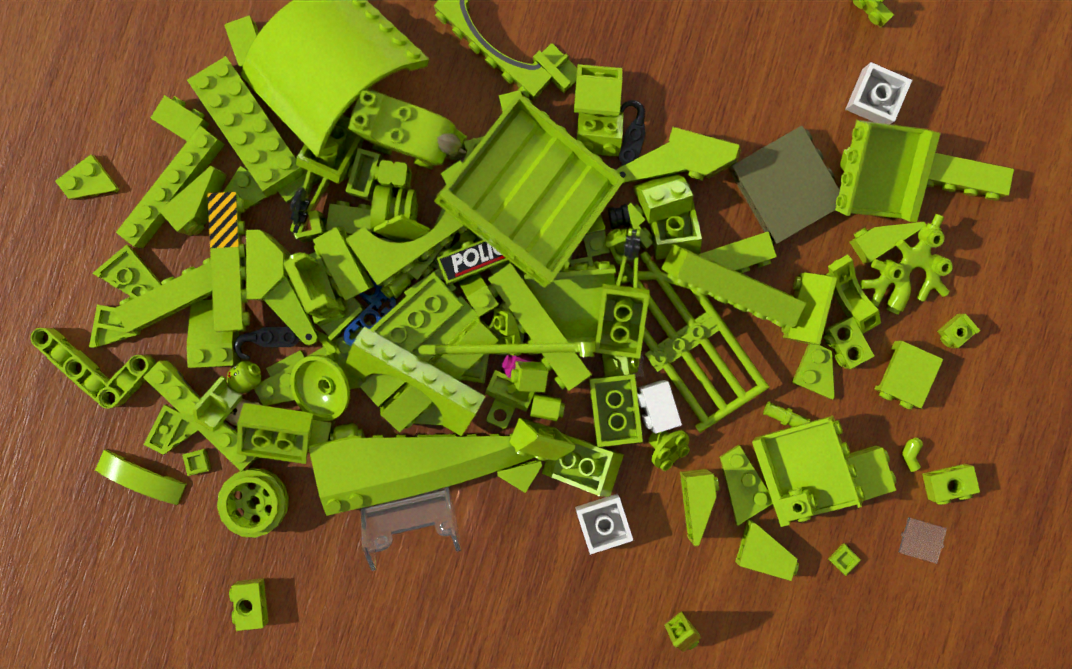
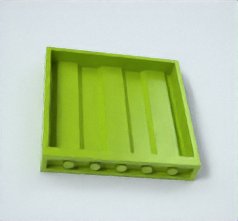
M518 93L434 202L542 287H546L554 280L625 179L620 176L617 170L606 165L601 157L585 148L581 141L569 135L564 127L553 122L547 113L537 109L527 97L521 96Z

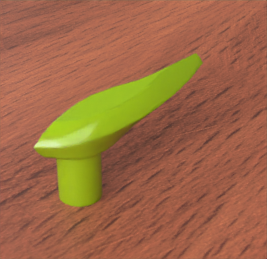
M317 331L319 341L326 349L325 357L334 361L337 350L335 343L330 341L327 335Z

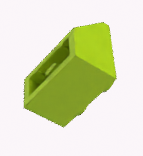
M578 64L574 112L585 115L619 116L622 68Z

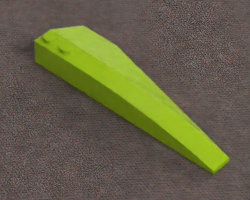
M455 434L417 435V437L396 435L394 438H383V435H373V438H362L361 435L309 445V453L319 497L326 516L434 491L535 458L531 454L523 456L515 452V448L509 442L512 434L510 436H499V434L476 436V434H467V437H456Z

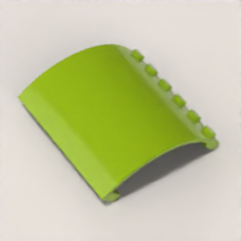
M293 0L280 9L259 32L246 55L241 77L317 157L337 152L338 144L329 135L338 119L350 104L361 95L362 91L401 69L407 68L411 71L425 68L428 66L429 58L367 0Z

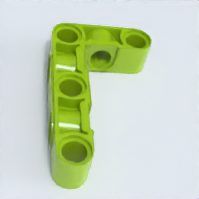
M37 328L31 334L32 344L103 408L109 409L122 406L141 387L145 381L143 377L156 364L155 359L150 355H135L109 379L100 371V367L81 350L78 351L67 341V338L56 329ZM45 333L48 334L47 343H45L43 340V335ZM141 359L146 363L144 370H141L139 367ZM77 363H80L82 366L80 373L76 370ZM111 392L115 395L114 403H111L109 400Z

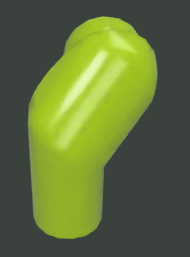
M919 438L910 439L902 451V455L911 472L921 468L916 458L923 447V442Z

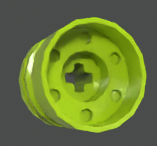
M376 185L371 205L370 224L372 232H374V227L384 223L385 220H391L399 215L417 221L418 202L415 189H409L405 199L404 188L399 189L396 198L394 197L392 187Z

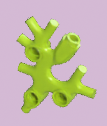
M935 214L932 223H928L927 226L919 231V243L916 246L910 247L903 239L896 242V246L903 254L900 263L892 260L882 262L874 259L872 261L871 267L879 270L881 276L877 279L861 280L860 287L861 289H875L871 299L875 306H879L889 284L894 283L895 289L887 302V310L898 315L901 311L903 312L911 294L909 276L911 271L917 267L923 268L926 272V279L917 299L925 302L932 289H936L942 297L949 294L950 291L942 283L941 276H945L952 271V262L941 255H931V248L939 247L944 242V234L940 228L944 220L943 216Z

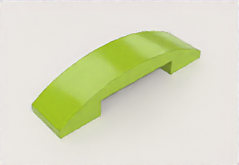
M106 449L103 450L95 471L138 493L167 503L179 504L186 488V483L167 475L161 476L126 461V458Z

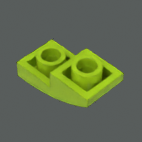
M630 203L627 206L631 229L640 230V245L645 250L653 244L651 240L653 236L645 227L641 229L639 226L645 221L643 210L637 204L634 206Z
M494 308L493 325L494 330L501 333L500 344H521L518 326L512 313L500 308ZM508 353L512 356L521 355V353Z

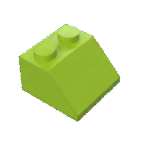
M672 174L633 186V190L649 224L691 211L693 194L685 177Z
M519 418L509 441L518 454L523 456L531 454L542 461L547 459L556 461L573 451L576 447L557 428Z

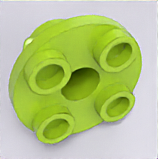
M666 430L659 433L653 432L649 437V444L655 449L652 455V463L663 471L669 470L676 460L685 457L690 451L688 447L689 436L683 430H678L671 434Z

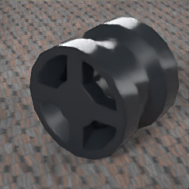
M626 204L621 205L619 208L608 207L612 229H616L620 225L630 226Z

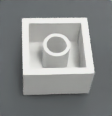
M870 62L862 69L845 110L876 123L892 124L896 120L912 80Z
M660 380L637 387L638 404L641 408L643 407L645 412L642 415L645 428L650 429L654 433H659L682 425L668 381Z
M618 494L575 507L590 554L633 541Z

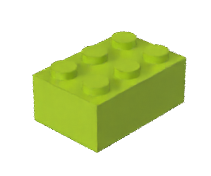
M635 374L588 378L597 447L643 442Z

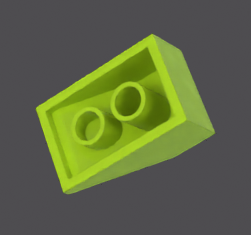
M210 166L160 209L159 212L177 232L190 236L199 234L204 230V225L209 221L208 193H220L227 175L219 169Z
M693 200L691 211L650 223L656 260L667 258L673 244L700 254L702 236Z
M201 300L191 305L187 337L188 368L233 366L240 362V357L234 349L235 341L239 337V331H214L213 300Z
M564 434L576 445L575 449L556 461L547 459L542 474L592 494L610 497L624 454L606 447H597L596 444Z
M707 469L680 472L687 535L694 546H699L716 499V491L719 490L718 478L714 477V474Z

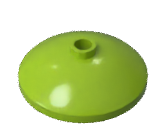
M310 355L301 359L294 366L290 378L291 391L297 405L303 412L313 413V419L319 421L333 420L345 412L350 400L349 383L342 369L334 361L325 356Z

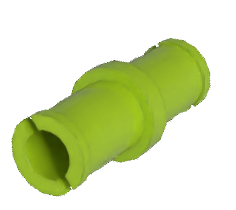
M770 401L767 402L763 411V415L781 421V424L784 426L788 424L793 427L810 422L809 418L807 419L793 413L792 409H784Z

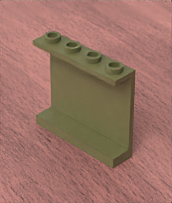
M803 126L789 132L728 169L763 231L769 232L773 245L836 209V199L841 187L836 185L834 173L825 166L823 154L818 148L814 147L812 135Z

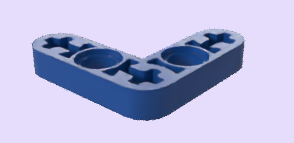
M370 275L369 277L376 291L372 295H367L364 292L359 294L369 306L346 328L344 341L349 346H352L355 338L349 339V332L355 333L359 329V325H356L357 323L360 324L362 329L364 327L370 329L374 326H368L364 323L363 318L366 315H373L377 323L396 306L393 296L390 299L386 297L381 291L382 286H378ZM381 301H389L390 309L385 307L379 315L377 310L380 309L382 305Z

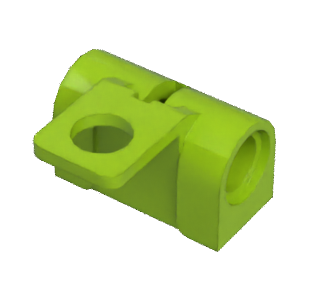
M495 370L485 392L486 395L495 398L487 416V422L506 429L515 408L526 412L535 392L518 391L511 378ZM501 409L505 411L506 419L504 421L495 420L494 412Z

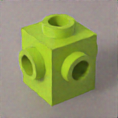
M802 487L791 489L788 491L789 494H785L780 498L779 501L786 522L798 519V522L807 521L812 518L811 516L818 507L815 495L811 494L809 489L802 490Z

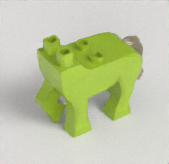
M369 89L362 91L348 128L361 138L372 143L373 150L390 156L392 151L415 157L413 164L432 170L434 165H442L445 158L457 160L466 155L464 141H467L468 137L457 130L455 125L447 118Z

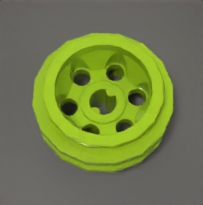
M249 468L234 474L224 482L218 494L217 509L221 521L230 531L241 537L256 538L268 534L283 521L288 511L289 496L285 484L276 474L266 469ZM255 483L256 488L250 489L248 484ZM237 491L242 493L241 499L235 497ZM258 497L260 503L255 505L252 499ZM268 505L272 506L271 513L266 511ZM238 508L244 510L243 516L239 513ZM253 515H258L260 521L253 522Z

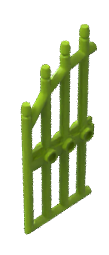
M645 251L640 256L643 262L646 263L649 271H638L637 288L646 289L640 280H656L687 323L685 327L676 332L649 294L648 308L668 335V338L657 344L645 327L643 340L650 349L645 355L657 372L661 369L666 371L700 420V423L695 425V427L701 433L770 387L706 295L695 291L689 286H682L674 282L675 280L668 278V273L660 271L656 263L652 261L651 256ZM619 253L614 258L621 268L623 256ZM626 263L622 284L629 281L632 284L633 270ZM618 277L615 278V285H617ZM670 283L690 289L706 312L694 319ZM718 331L723 335L757 384V386L747 392L744 391L708 339ZM698 344L703 346L738 396L737 399L728 405L690 353V350ZM681 356L719 408L717 412L709 417L671 365L673 361Z

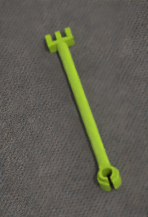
M596 343L422 345L419 347V353L423 355L580 352V357H594V352H596Z

